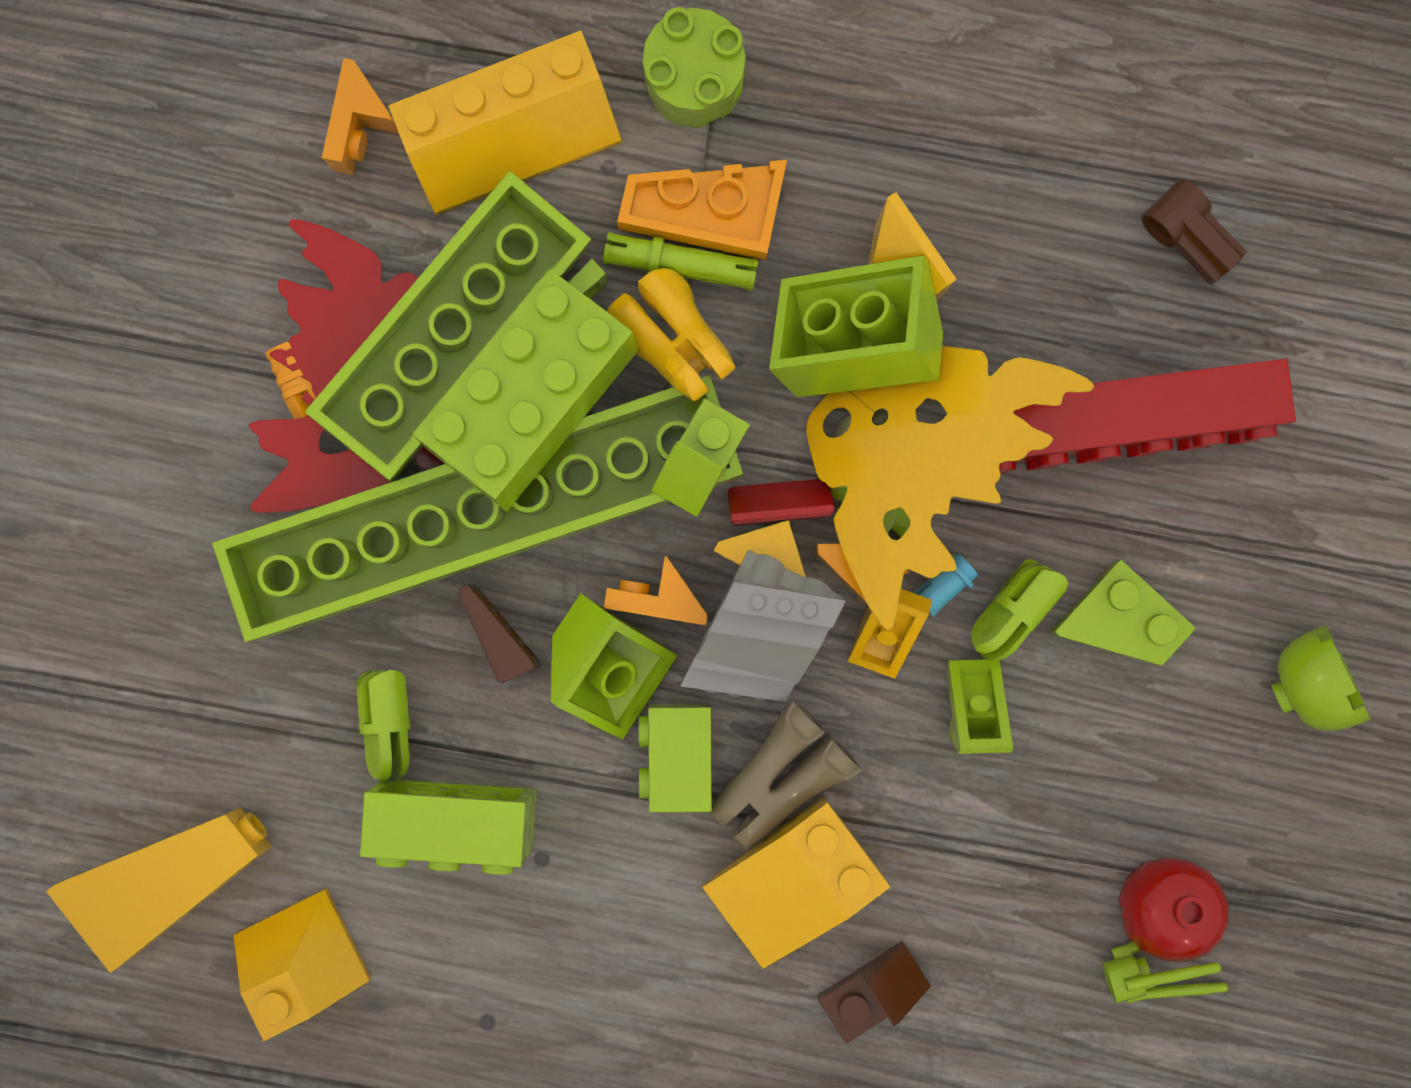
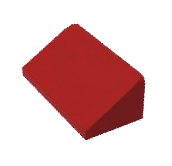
M820 479L735 486L728 490L730 523L733 526L825 518L832 516V513L835 512L830 487Z

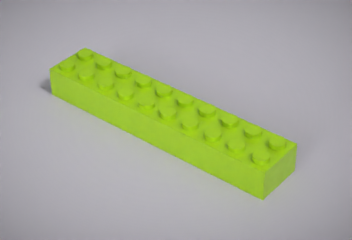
M710 375L701 378L709 391L697 401L689 399L672 387L584 417L507 512L444 464L213 542L212 545L244 641L264 640L670 503L651 490L676 441H680L703 399L705 398L720 407ZM736 451L715 487L742 478L743 472Z

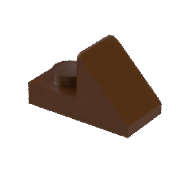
M903 941L824 990L817 997L842 1039L847 1044L886 1018L889 1019L893 1027L899 1024L931 985Z

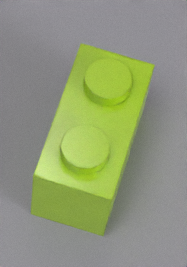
M650 704L648 716H639V747H649V767L639 768V798H649V812H712L711 704Z

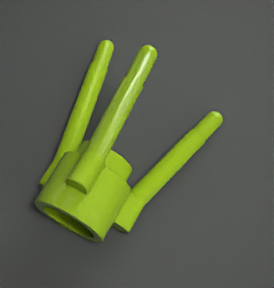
M1133 942L1111 948L1113 960L1102 962L1107 985L1115 1003L1126 1001L1129 1004L1144 999L1207 995L1211 993H1224L1228 990V985L1225 982L1156 986L1218 973L1222 968L1219 963L1213 962L1151 974L1145 957L1134 958L1133 954L1140 950Z

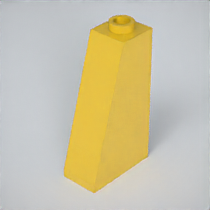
M240 807L74 875L53 885L46 892L106 969L112 973L154 942L272 846L265 838L268 834L263 823L250 812L245 813Z

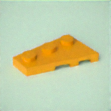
M787 160L769 161L768 166L742 168V164L724 165L723 170L692 173L689 169L630 174L627 177L617 220L618 230L651 237H664V239L766 261Z

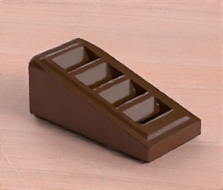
M466 585L458 589V595L497 682L502 684L541 666L536 655L480 589L475 585Z

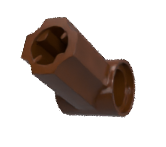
M1180 179L1142 214L1141 221L1148 233L1157 242L1165 247L1175 248L1211 285L1229 272L1243 258L1247 251L1210 214L1212 208L1206 195L1190 181Z

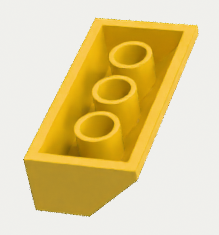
M581 30L388 105L406 153L436 216L488 196L509 171L524 182L622 144V139L600 76Z

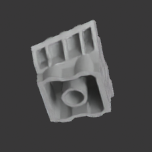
M748 550L680 686L701 689L707 693H727L733 697L748 696L760 701L768 699L787 702L795 684H798L820 649L829 629L833 628L846 600L841 595L833 592L824 582L814 578H804L786 569L776 558L769 555L756 554Z

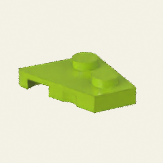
M1119 559L1115 560L1051 632L1061 638L1163 666L1193 633L1196 627L1127 564Z

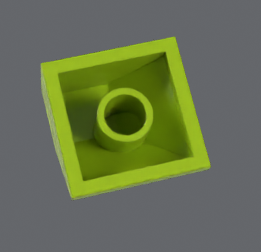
M580 593L552 635L550 702L556 707L623 740L678 655L614 612L604 609V606Z

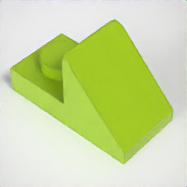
M704 398L680 441H676L651 491L698 517L749 429L750 424Z
M949 660L946 672L952 710L948 731L951 743L959 754L1012 753L1013 742L1000 660Z

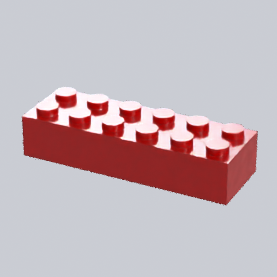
M1288 358L1093 383L1094 388L1089 392L1065 393L1060 406L1033 404L1013 411L1016 416L1023 419L1033 428L1050 435L1053 441L1042 450H1031L1022 460L1000 463L999 470L1000 474L1016 470V463L1025 462L1026 471L1054 468L1057 465L1069 463L1068 456H1075L1077 465L1107 461L1109 458L1120 457V450L1126 449L1127 458L1158 454V452L1173 450V443L1177 445V452L1208 448L1211 445L1226 443L1225 436H1227L1228 445L1260 441V439L1277 437V427L1296 422Z

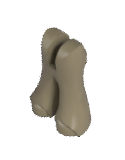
M792 699L779 715L761 748L719 794L711 806L712 812L708 813L721 826H724L750 804L754 809L737 825L732 833V837L744 849H747L764 838L787 816L823 790L854 778L862 769L847 750L830 733H827L774 787H770L779 773L794 758L825 734L820 723L801 704Z

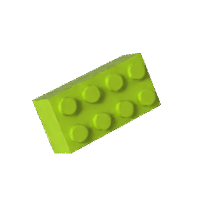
M549 268L412 435L428 451L507 512L639 351L634 333Z

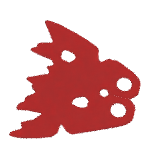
M292 219L289 221V227L307 242V247L302 251V256L324 271L334 290L303 286L286 279H280L278 281V290L288 302L287 313L299 325L301 332L292 336L288 341L291 349L285 351L284 349H276L271 351L269 355L292 371L300 369L303 374L301 377L311 383V389L317 398L418 277L412 273H402L396 275L387 283H382V263L371 249L326 227L304 220ZM293 356L296 363L288 365L286 358ZM308 392L302 396V400L309 405L314 401ZM308 415L298 419L257 420L249 424V428L259 436V445L263 450L288 460V465L251 504L250 508L253 512H288L322 506L390 483L349 449L335 454L321 452L319 449L320 436L325 429ZM425 447L414 457L419 467L424 470L445 464Z

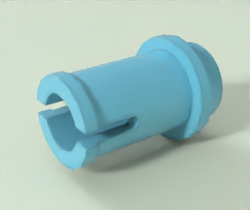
M959 553L953 557L957 566L956 571H941L937 577L929 578L922 586L912 592L932 600L930 613L933 617L966 586L970 589L975 586L972 581L979 575Z

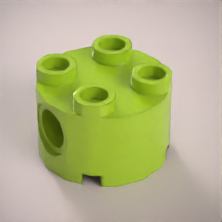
M676 7L666 12L663 19L655 24L646 39L642 60L647 92L660 115L679 126L700 128L708 126L709 122L716 121L720 117L723 119L731 113L742 95L746 55L742 35L738 28L712 10Z

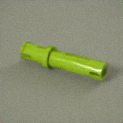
M608 231L607 244H605L603 264L623 266L648 271V273L655 269L667 268L678 272L684 278L753 291L758 266V259L756 258L749 259L664 243V237L654 236L652 241L614 234V232Z

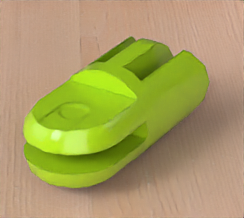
M1032 558L1025 559L975 622L971 630V643L975 650L983 658L992 661L1003 660L1012 655L1066 592L1068 587L1066 577Z
M369 670L362 673L356 681L359 734L364 735L367 768L370 775L380 782H386L389 778L397 780L407 773L410 762L408 730L411 729V720L409 718L406 678L401 672L395 670Z

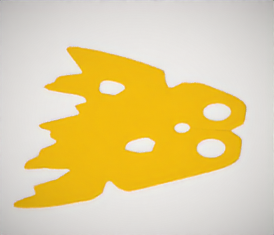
M942 346L939 380L830 393L820 401L808 417L806 424L807 441L814 467L819 479L829 487L846 486L848 488L845 498L833 519L835 529L849 568L867 605L886 630H892L895 624L904 571L909 569L932 579L937 577L941 571L952 572L957 569L955 560L931 527L933 515H947L950 501L953 497L999 504L1001 498L995 488V483L999 481L1001 476L999 464L1005 461L1022 460L1031 450H1042L1053 441L1050 435L1033 428L1023 419L1016 416L1013 411L1033 404L1060 406L1063 395L1067 392L1091 391L1094 388V384L1089 379L1060 366L1022 357L1005 361L993 375L989 376L988 359L982 351ZM930 398L940 402L947 415L943 420L935 424L917 421L916 409L925 399ZM837 408L848 410L851 415V422L847 431L836 438L826 436L823 431V423L826 416ZM878 409L887 410L888 418L886 422L882 425H875L872 422L874 412ZM902 508L910 518V526L901 539L892 540L884 527V516L888 511Z

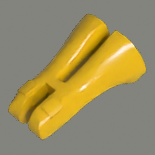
M662 268L649 272L638 281V290L645 303L676 333L678 337L673 341L654 323L637 300L627 293H623L607 310L609 314L633 331L639 349L636 355L651 364L677 391L693 401H697L709 391L699 375V372L705 367L711 370L720 380H723L735 370L734 362L728 350L699 313L694 302V294L688 282L682 275L672 269Z

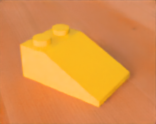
M822 794L704 883L702 888L762 969L846 921L889 889L890 885Z

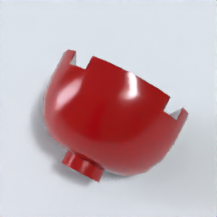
M1160 858L1140 864L1127 877L1119 895V907H1122V918L1125 923L1122 925L1126 935L1139 950L1159 960L1188 962L1205 956L1221 942L1228 926L1229 904L1221 884L1208 870L1187 859Z

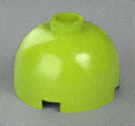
M1327 625L1309 631L1287 645L1281 652L1277 663L1280 682L1271 686L1284 713L1294 710L1304 724L1316 730L1337 731L1371 720V717L1363 706L1365 703L1341 653H1338L1333 642L1334 639Z

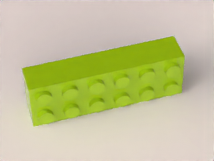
M509 171L306 409L305 413L389 482L395 481L424 447L412 435L416 428L549 268L564 279L587 252L591 238Z

